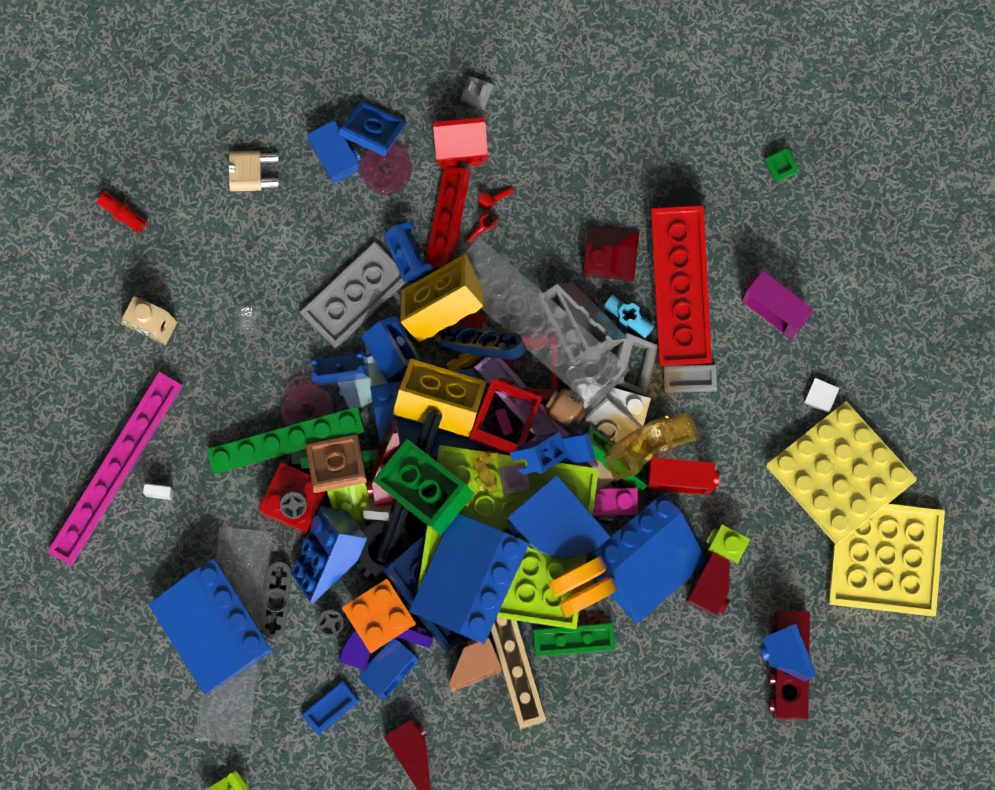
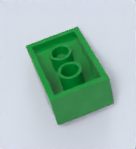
M408 439L404 441L373 479V482L440 536L475 494L467 484Z

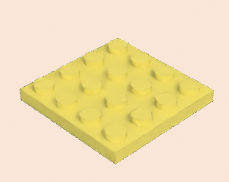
M847 401L767 463L766 466L836 546L911 486L917 479Z
M887 504L837 546L834 543L828 604L936 616L945 510Z

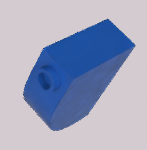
M557 475L506 519L510 523L506 527L514 537L518 538L521 536L533 549L553 558L570 559L586 555L610 538L607 532Z

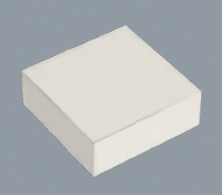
M815 378L804 403L829 413L839 388Z
M144 484L143 494L146 497L173 500L174 491L170 486Z

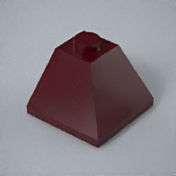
M588 226L583 276L634 282L640 231Z

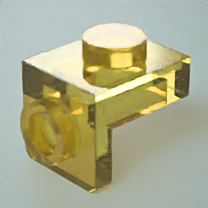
M488 451L475 459L477 464L473 466V470L478 476L474 479L482 493L486 491L490 496L499 490V486L487 466L498 460L499 455L497 452L491 455Z

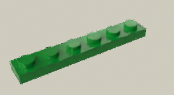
M359 406L209 448L206 451L213 475L306 449V444L366 432Z

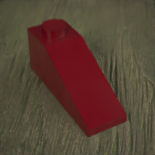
M391 420L370 469L371 480L366 483L368 497L374 496L375 506L395 504L396 502L392 496L373 482V479L400 448L396 420Z
M715 552L711 554L687 600L688 604L713 617H716L718 612L722 614L725 612L730 602V599L726 598L729 593V559Z
M409 720L384 736L416 789L431 790L427 745L423 739L427 736V733L420 722L414 724L412 720Z

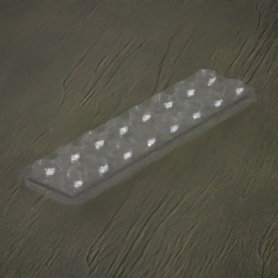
M480 237L464 253L468 257L483 289V307L480 309L506 332L519 334L526 345V349L593 409L629 372L630 369L625 363Z
M219 527L216 561L262 633L273 532ZM259 661L210 693L204 695L200 691L196 741L250 746Z

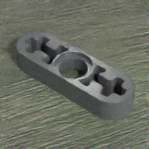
M283 562L273 563L267 572L261 631L271 640L281 638L286 631L292 571ZM278 567H282L283 572L287 573V577H282L281 587L286 586V591L279 588L270 589L271 584L274 586L277 584V578L272 576V574L278 571ZM279 593L283 595L284 604L280 608L270 606L269 599L273 594ZM267 611L273 613L283 612V617L277 616L276 623L281 626V629L276 630L275 634L272 635L270 630L266 629V625L272 623L273 616H267Z

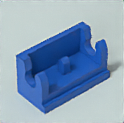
M413 222L394 225L384 235V239L404 282L427 276L430 273L429 270L433 269L432 264L424 265L410 232L411 228L415 227Z
M366 352L311 359V364L314 366V373H311L312 381L317 385L369 378Z
M560 431L535 436L510 452L512 460L523 458L527 461V467H522L518 470L522 474L536 471L538 474L543 473L568 457Z
M394 638L385 645L358 678L385 701L419 660Z

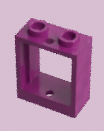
M764 270L759 276L754 274L743 290L745 296L742 302L791 340L806 323L814 310Z

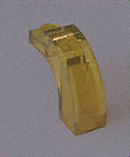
M689 412L670 418L668 415L652 421L622 438L606 453L604 460L616 481L638 474L651 457L673 447L696 441L700 434Z

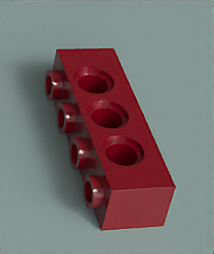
M778 610L775 612V617L770 619V632L776 633L796 624L809 655L810 611ZM776 668L770 670L769 686H774V697H769L768 710L769 713H773V720H808L809 680L803 681ZM784 685H790L794 688L795 696L793 699L788 700L783 697L782 688Z

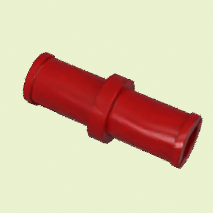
M107 190L97 200V205H100L114 215V219L117 222L122 221L137 234H140V230H143L148 223V220L131 210V206L128 203L123 204Z

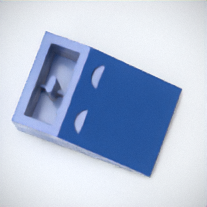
M320 506L317 515L312 520L309 534L303 541L298 560L293 565L292 576L311 603H314L358 561L366 543L367 537L346 510Z

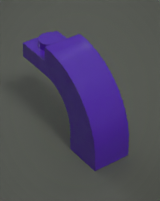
M415 626L413 630L408 629L395 637L411 641L429 649L433 641V637L428 636L430 631ZM357 631L347 641L339 661L365 670L371 653Z

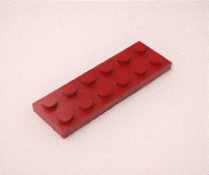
M704 206L651 208L659 366L712 363Z

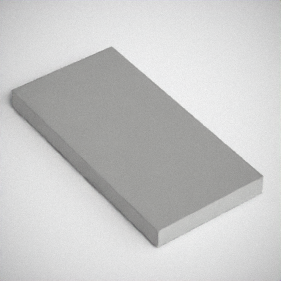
M374 241L300 311V314L336 350L408 281H403L395 261Z

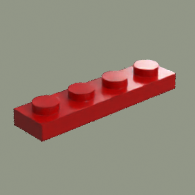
M446 167L443 170L425 264H432L435 270L454 260L471 171L467 168Z

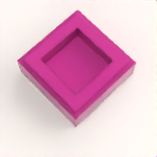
M502 408L495 411V418L503 439L512 437L513 429L505 409Z

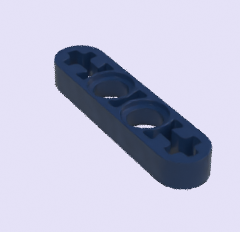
M452 325L447 326L434 335L439 348L448 352L516 359L522 356L526 350L522 337L512 332ZM474 338L471 342L464 344L466 340ZM496 340L491 346L485 347L490 341Z

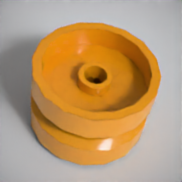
M601 556L587 563L583 561L562 572V576L547 583L554 596H560L571 591L572 595L563 599L559 604L564 617H568L618 590L613 579L610 577L595 583L593 578L601 575L607 569Z

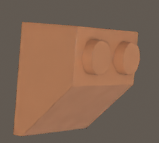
M487 638L484 645L474 640L467 642L468 647L463 649L449 682L451 692L501 672L500 663L489 638Z

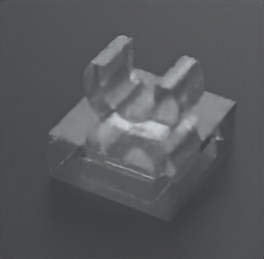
M235 306L234 332L261 333V306Z

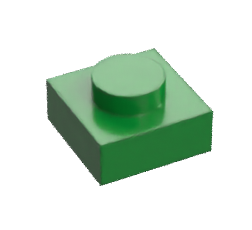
M788 148L764 159V163L775 184L799 173V168Z

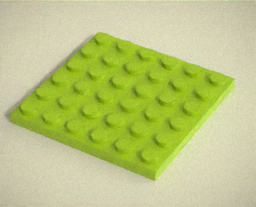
M439 445L437 462L467 484L475 493L459 514L513 536L506 527L510 524L506 519L556 475L587 511L593 515L599 472L597 468L557 463L540 474L537 471L522 474L518 470L522 467H527V461L523 458L512 460L510 455ZM427 526L418 590L444 535L443 532L440 536L429 526ZM528 545L496 618L577 629L579 611L564 617L559 607L563 599L572 595L571 591L560 596H554L547 583L562 576V572L583 561L586 563L587 554L570 559L553 558L536 551Z

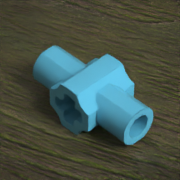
M614 295L608 299L603 309L619 320L618 326L624 330L632 329L644 339L647 338L655 326L639 314L640 308L636 304L631 303L627 305ZM630 312L634 314L633 319L624 320L625 314L628 315Z

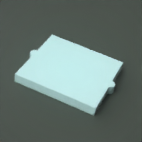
M372 356L367 358L369 378L337 382L340 388L339 394L344 396L349 409L357 406L361 408L372 403L370 387L388 383Z

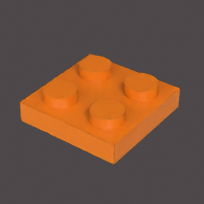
M388 579L342 607L370 653L416 625Z

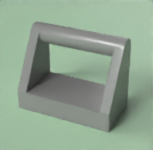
M623 333L628 339L608 351L600 384L646 396L658 345L628 333ZM632 346L647 349L638 386L623 381Z

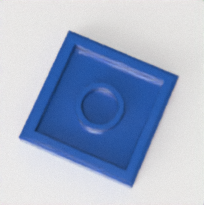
M360 101L340 128L338 135L385 157L403 132L407 122L364 101Z

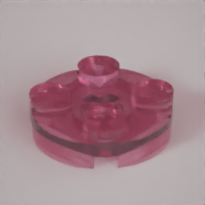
M393 144L385 157L369 150L361 160V176L371 191L382 195L395 194L408 185L412 176L410 156L396 144ZM383 163H389V167H394L393 171H390L387 175L379 171V168L383 167Z
M302 384L291 389L281 407L282 418L286 426L334 413V405L330 395L325 390L312 384ZM305 404H309L310 408L315 407L311 417L301 415L300 411L304 410Z

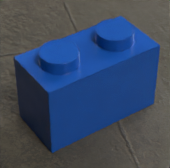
M334 120L307 134L308 141L332 184L360 170L358 162L362 161L356 148L350 149L346 142L348 139L338 135L342 125L338 127Z
M397 316L377 322L361 336L386 381L405 375L410 359L422 361Z

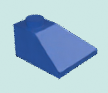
M796 624L760 640L761 645L758 646L763 661L768 660L770 666L803 681L810 680L816 676Z

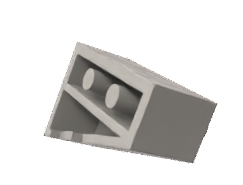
M573 282L556 284L538 296L573 366L587 364L628 339Z

